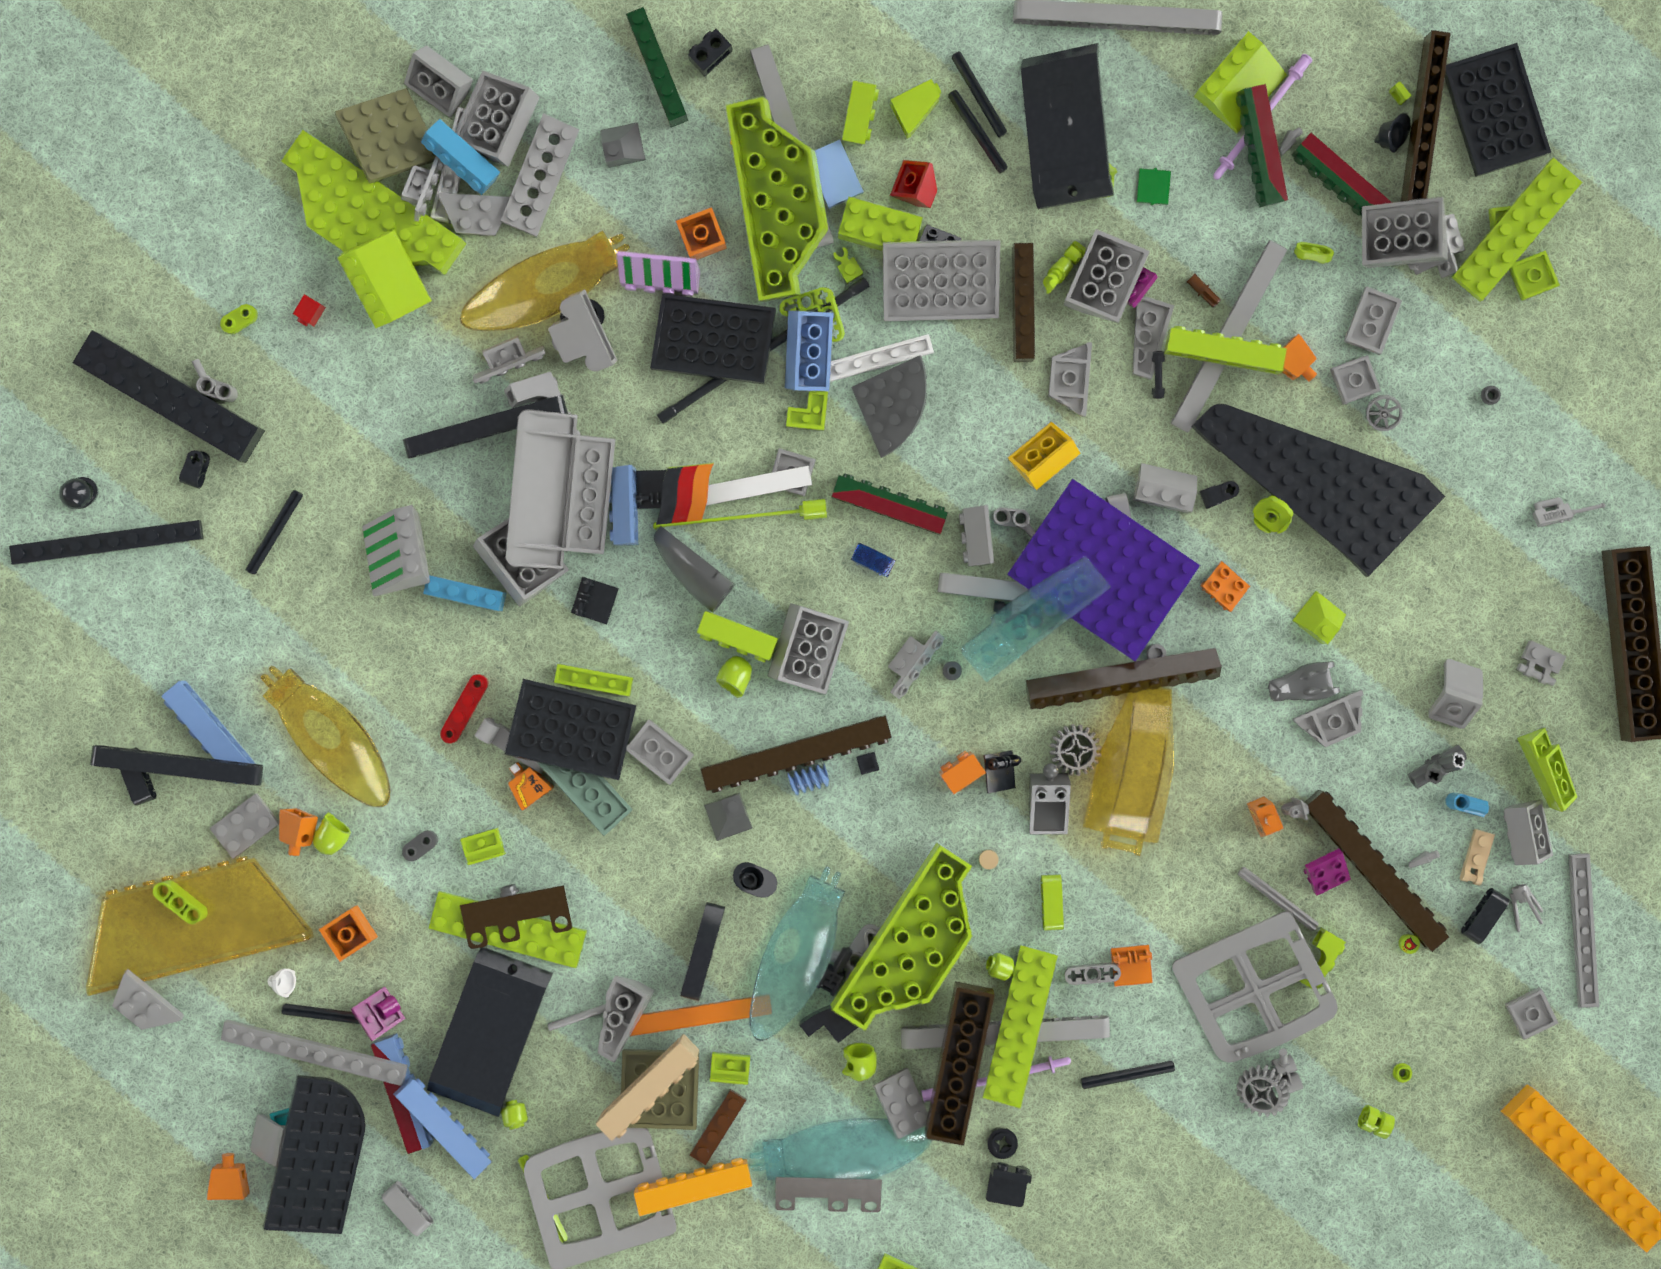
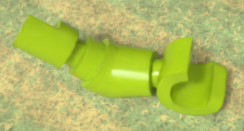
M1072 242L1062 254L1065 257L1062 256L1048 270L1046 277L1043 279V285L1046 288L1047 294L1057 284L1065 280L1074 267L1073 264L1077 265L1085 255L1087 250L1079 242Z

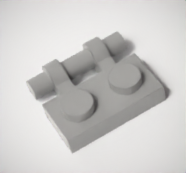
M1528 641L1521 657L1528 662L1526 665L1520 663L1517 666V670L1523 672V675L1527 677L1531 676L1538 679V682L1544 685L1547 683L1553 686L1556 679L1550 677V673L1559 674L1566 656L1534 641ZM1535 664L1543 668L1542 673L1534 670Z

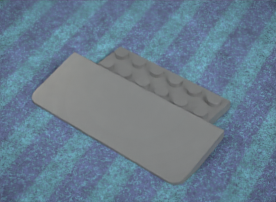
M525 410L518 417L506 547V560L512 566L563 569L564 551L604 554L615 439L576 435L578 416L576 414Z

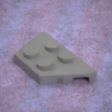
M439 193V198L456 234L496 236L502 224L501 218L510 197Z
M1092 342L1051 358L1048 396L1082 417L1086 416Z
M1355 691L1293 718V721L1323 747L1330 746L1361 732V697L1363 696V691Z
M129 969L125 971L112 1007L141 1030L178 1022L183 1019L184 1014Z

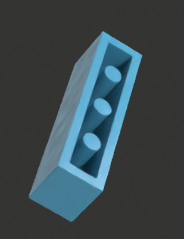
M441 119L425 132L421 141L425 148L434 153L442 163L449 166L458 177L465 180L479 194L482 195L498 178L500 171Z
M429 575L430 583L425 584L423 594L496 611H503L507 594Z

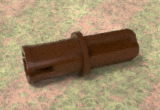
M1196 273L1186 282L1198 293L1197 296H1201L1211 307L1214 308L1221 301L1209 288L1210 285H1206Z

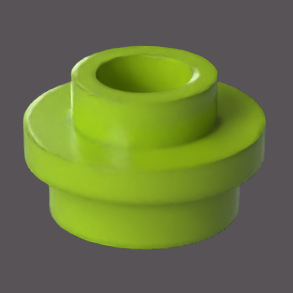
M1398 1063L1394 1066L1392 1074L1398 1082L1405 1083L1411 1079L1412 1069L1405 1063ZM1404 1069V1075H1399V1071Z

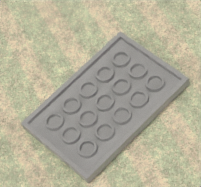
M1000 240L883 242L884 321L999 318Z

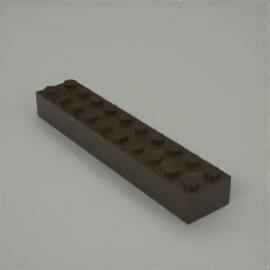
M1642 546L1603 550L1601 552L1621 741L1626 742L1661 739V645L1651 547Z

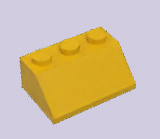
M1051 421L1010 455L1008 460L1022 477L1037 490L1081 453L1073 439Z

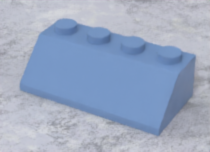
M788 310L786 389L829 391L833 313Z
M633 465L613 467L611 478L612 491H610L609 503H612V511H609V520L613 522V530H610V541H613V545L616 546L639 545L636 468Z

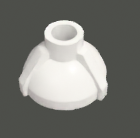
M291 969L277 971L268 978V985L272 987L277 995L289 997V994L292 993L296 985L295 971Z

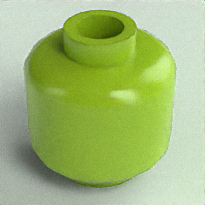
M995 953L988 957L986 970L989 976L1005 981L1014 974V961L1009 956Z
M512 1100L506 1102V1107H503L501 1110L503 1125L509 1127V1130L525 1126L524 1123L527 1122L528 1116L524 1103Z

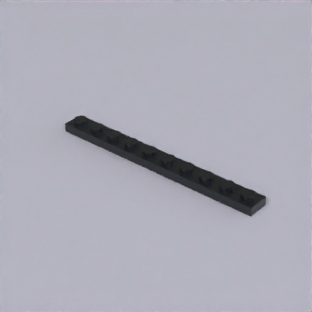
M201 520L10 545L9 549L11 564L18 565L203 540L204 537Z

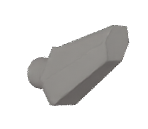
M1300 127L1294 131H1287L1279 147L1281 156L1297 142L1296 138L1303 134Z
M1437 850L1432 852L1425 851L1409 862L1408 865L1410 868L1430 863L1433 859L1439 858L1440 854Z

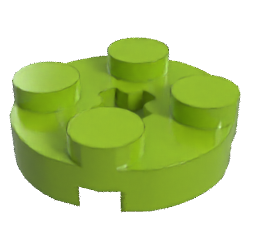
M1271 495L1268 498L1261 499L1254 507V523L1263 532H1277L1279 534L1287 530L1292 522L1294 512L1284 501ZM1270 513L1275 514L1277 518L1269 517Z

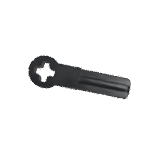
M843 947L834 964L829 963L816 988H822L830 992L831 996L835 995L846 973L844 968L853 954L850 947Z

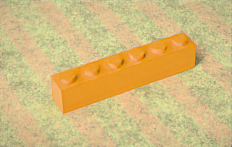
M735 1158L731 1160V1163H716L712 1168L705 1169L702 1167L695 1169L693 1173L686 1174L682 1172L676 1174L674 1178H660L655 1183H641L635 1188L634 1196L639 1216L752 1187V1179L747 1159Z

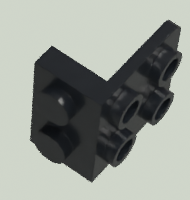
M992 1162L986 1200L993 1203L1022 1207L1024 1205L1027 1183L1031 1184L1032 1175L1030 1169L1024 1166H1010L1003 1162Z

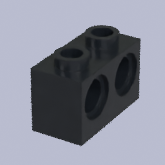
M715 29L712 32H707L700 44H695L691 47L688 57L689 61L706 77L733 52V49L728 40ZM714 42L721 43V46L718 48H713L711 45ZM700 55L707 56L705 61L697 60Z

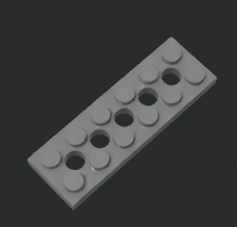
M543 113L501 218L502 223L537 237L579 129ZM551 135H556L560 142L557 145H552L548 138ZM542 154H551L553 160L550 163H545L541 158ZM536 171H543L546 178L542 181L537 180L534 176ZM531 188L538 191L539 195L535 199L530 198L527 194V191ZM523 206H528L531 209V215L523 216L520 209Z

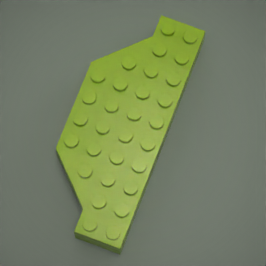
M764 97L727 104L726 111L758 300L767 302L800 295L798 275L828 231L816 152L772 121L769 101Z
M304 130L301 131L281 160L283 164L297 173L307 227L343 252L395 230L414 267L430 265L446 275L466 245L460 237L426 214L424 216L421 215L419 221H415V206L401 200L399 195L378 181L369 184L361 169Z
M936 842L830 1004L833 1011L865 1031L876 1014L893 1009L907 1008L920 1003L925 1004L931 1001L972 938L962 881L972 868L969 863Z

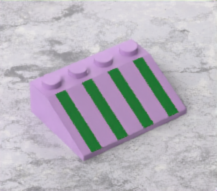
M617 251L620 284L622 287H625V290L636 291V288L644 289V292L655 293V290H662L664 294L673 295L674 292H682L683 296L698 294L700 269L696 259Z

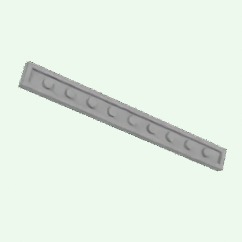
M231 1020L224 1021L222 1041L400 1086L405 1082L408 1066L406 1064Z

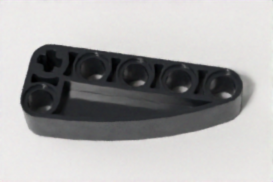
M710 902L706 903L681 990V997L699 1001L725 906Z

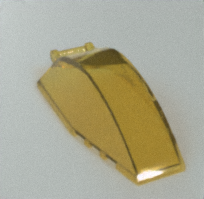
M1162 687L1156 690L1148 689L1138 693L1130 692L1127 694L1102 749L1099 751L1102 755L1097 759L1099 763L1096 764L1083 827L1104 833L1101 848L1103 849L1109 847L1132 852L1135 856H1140L1143 841L1159 842L1174 773L1172 689ZM1110 834L1135 839L1136 845L1109 840Z

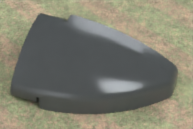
M660 526L654 534V542L664 562L682 586L697 601L714 613L734 588L735 583Z

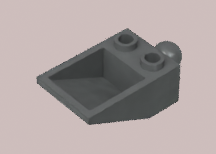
M1053 763L1046 764L1043 768V773H1030L1029 835L1068 834L1070 779L1068 773H1058V767Z

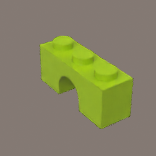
M1321 927L1311 944L1318 947L1321 952V957L1317 964L1325 978L1327 973L1334 968V961L1337 956L1343 953L1346 942ZM1307 979L1299 981L1312 989ZM1323 984L1317 985V990L1318 988H1321Z

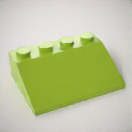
M1248 31L1198 89L1194 97L1235 133H1238L1243 126L1240 123V107H1238L1236 102L1237 92L1244 88L1266 84L1269 97L1285 79L1287 74L1266 46Z
M395 230L349 249L337 257L375 328L386 325L432 301Z

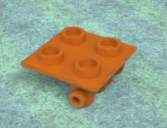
M1223 561L1219 563L1209 578L1200 585L1202 591L1211 595V599L1215 598V602H1218L1224 610L1229 612L1234 609L1250 587Z
M1149 945L1111 948L1112 963L1117 964L1121 971L1120 978L1114 981L1115 987L1153 983L1151 970L1152 953L1150 952Z

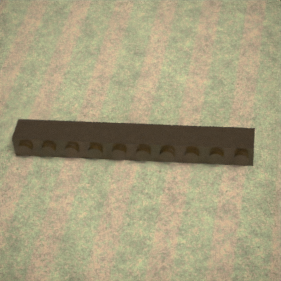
M1431 30L1423 40L1400 202L1427 199L1451 36L1450 32Z
M1216 648L1030 679L1026 680V693L1030 709H1043L1048 706H1061L1072 702L1080 703L1089 699L1097 700L1102 697L1119 696L1124 693H1138L1148 689L1156 690L1160 687H1173L1178 684L1195 683L1206 679L1214 680L1220 677L1222 666Z
M883 715L706 766L700 770L706 791L711 790L712 793L722 791L723 787L730 785V788L742 785L741 781L748 780L749 783L760 780L759 776L767 774V777L778 775L779 770L785 769L786 772L797 769L796 765L804 764L805 767L815 764L817 759L822 758L823 761L833 759L834 754L840 753L841 756L852 753V749L859 748L860 751L871 748L870 744L876 742L878 745L888 743V739L892 738L886 716Z
M1317 790L1304 802L1308 806L1310 816L1412 934L1418 938L1425 949L1433 952L1449 938L1446 933V927L1441 922L1434 920L1433 917L1435 915L1428 907L1424 908L1420 902L1422 900L1416 893H1411L1408 890V883L1395 875L1397 872L1395 868L1389 863L1386 864L1383 861L1384 856L1382 853L1370 846L1372 842L1369 838L1357 831L1359 829L1357 824L1345 817L1347 813L1342 807L1336 806L1332 802L1334 798L1327 791Z

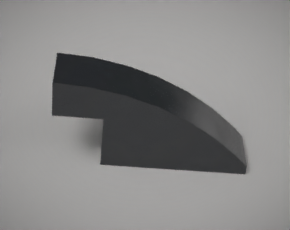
M831 1005L822 1007L799 1021V1026L808 1037L822 1026H825L837 1043L841 1042L858 1028L857 1025L833 1011Z

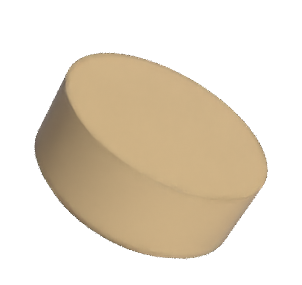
M988 849L981 852L979 863L983 868L993 869L997 866L999 859L993 850Z

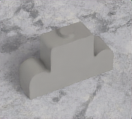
M585 289L568 296L560 304L561 313L567 318L555 322L548 328L552 337L553 347L555 350H558L564 363L586 356L585 364L591 371H600L614 365L617 358Z

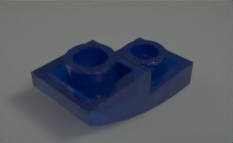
M858 543L851 558L853 562L871 569L884 577L889 576L896 561L862 543Z

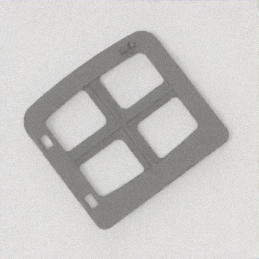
M1288 911L1276 914L1175 960L1172 965L1173 972L1215 1054L1225 1062H1235L1284 1044L1331 1020L1337 1013L1338 1005L1293 915ZM1295 930L1299 937L1294 942L1289 935V932ZM1277 939H1287L1298 959V964L1267 979H1260L1246 951ZM1231 958L1245 983V987L1213 1003H1207L1196 982V977ZM1307 979L1319 1000V1005L1308 1013L1287 1024H1283L1269 999L1270 994L1297 981ZM1323 984L1326 993L1320 995L1316 988L1317 985ZM1248 1003H1254L1268 1031L1245 1041L1229 1044L1216 1018Z
M626 1128L625 1134L619 1139L616 1137L613 1141L601 1131L552 1147L531 1156L526 1161L524 1176L548 1261L552 1269L568 1268L674 1234L677 1227L672 1208L667 1209L668 1214L662 1215L661 1211H657L654 1216L641 1222L617 1229L609 1204V1199L613 1196L635 1190L637 1185L648 1182L651 1184L663 1178L652 1137L647 1128ZM636 1143L644 1170L620 1179L605 1182L601 1176L595 1151L618 1144ZM649 1147L652 1157L645 1158L643 1148ZM579 1156L582 1160L588 1187L559 1198L548 1199L541 1171L554 1164ZM592 1204L597 1213L602 1235L576 1242L562 1243L559 1239L553 1216L577 1207Z

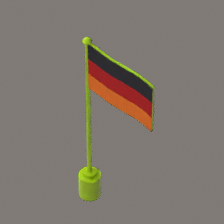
M714 463L668 467L663 480L661 508L657 523H653V528L657 530L660 526L669 527L800 513V517L804 516V520L827 518L825 499L802 501L803 505H799V509L702 519L708 498L709 476Z

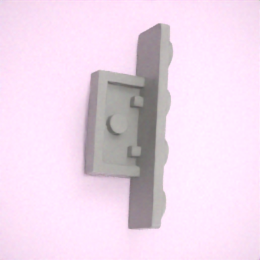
M437 156L434 159L431 170L418 166L412 167L402 192L401 200L417 205L415 208V221H419L420 216L425 215L427 209L425 203L427 200H431L433 193L432 185L436 186L439 177L437 172L443 168L444 163Z
M1454 214L1445 215L1447 246L1452 259L1437 265L1441 278L1458 271L1454 254L1465 251L1463 239Z
M515 336L484 349L482 353L489 368L474 374L473 381L474 383L479 382L482 384L489 381L490 377L494 375L501 376L506 374L513 367L515 369L523 367L527 361H537L545 354V348L541 346L525 352L518 336Z
M935 631L925 645H922L910 636L888 665L891 670L901 676L890 691L898 699L908 692L909 686L919 677L920 671L930 662L935 651L942 646L945 638L939 632Z

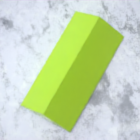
M1541 728L1518 737L1519 744L1549 808L1560 812L1565 811L1577 798V794L1559 744L1551 745L1546 728Z

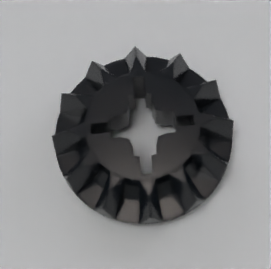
M999 1127L997 1130L992 1131L988 1137L987 1146L994 1157L1007 1159L1015 1154L1018 1148V1140L1014 1132L1008 1128ZM1005 1136V1142L1008 1143V1145H1003V1147L1000 1149V1145L997 1141H1001Z

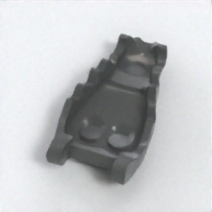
M1334 661L1305 664L1297 668V670L1284 675L1282 678L1269 681L1268 689L1271 699L1273 701H1317L1340 693L1339 687H1333L1329 669L1335 667Z

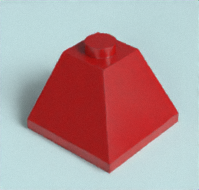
M903 160L890 196L917 207L931 208L938 191L933 164L931 162Z

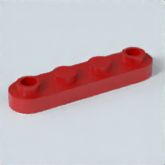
M473 675L466 684L441 729L440 736L445 743H455L461 737L488 688L489 682L484 675ZM479 680L481 682V686L476 687L475 681ZM449 730L453 733L451 738L447 736Z

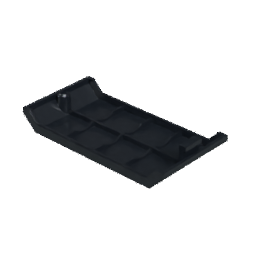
M1098 43L1022 59L1021 78L1032 188L1038 210L1114 196L1110 176Z
M486 947L480 948L430 1075L427 1091L499 1117L553 972ZM516 965L517 970H513L512 966Z

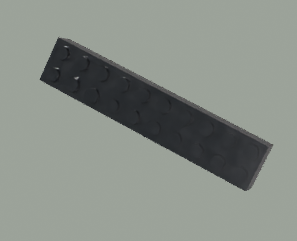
M91 330L72 362L240 462L247 463L265 432L264 429L94 330Z

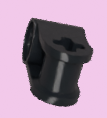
M190 451L180 472L179 482L200 489L206 478L210 456L203 451Z
M1228 481L1199 491L1205 508H1211L1236 497L1239 493L1238 484L1234 481ZM1227 487H1232L1233 491H1231L1230 493L1225 492Z

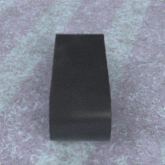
M120 769L134 805L138 806L156 799L157 794L156 791L153 792L155 789L149 773Z
M1494 888L1486 891L1487 895L1484 894L1475 908L1476 911L1474 910L1464 924L1465 927L1461 928V934L1476 944H1481L1486 939L1510 902L1509 898Z

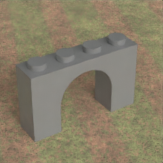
M551 371L509 384L504 390L512 408L562 395L558 389L557 380L552 376ZM576 429V435H581L580 432Z

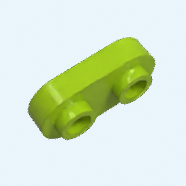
M1298 242L1294 250L1295 255L1300 260H1313L1321 264L1330 262L1334 255V251L1330 247L1308 242Z
M243 304L223 316L220 326L224 332L236 334L257 320L258 312L253 306ZM248 311V316L244 317V312ZM231 320L232 325L228 327L227 323Z

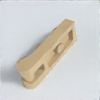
M1474 829L1461 871V881H1471L1478 886L1482 884L1484 870L1495 837L1494 834ZM1471 868L1476 869L1475 874L1470 873Z

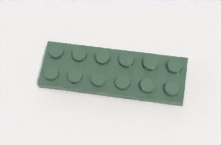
M536 762L603 836L633 810L604 777Z

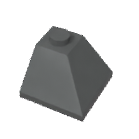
M638 122L600 130L604 157L608 168L646 160Z
M740 792L704 805L716 841L753 829Z

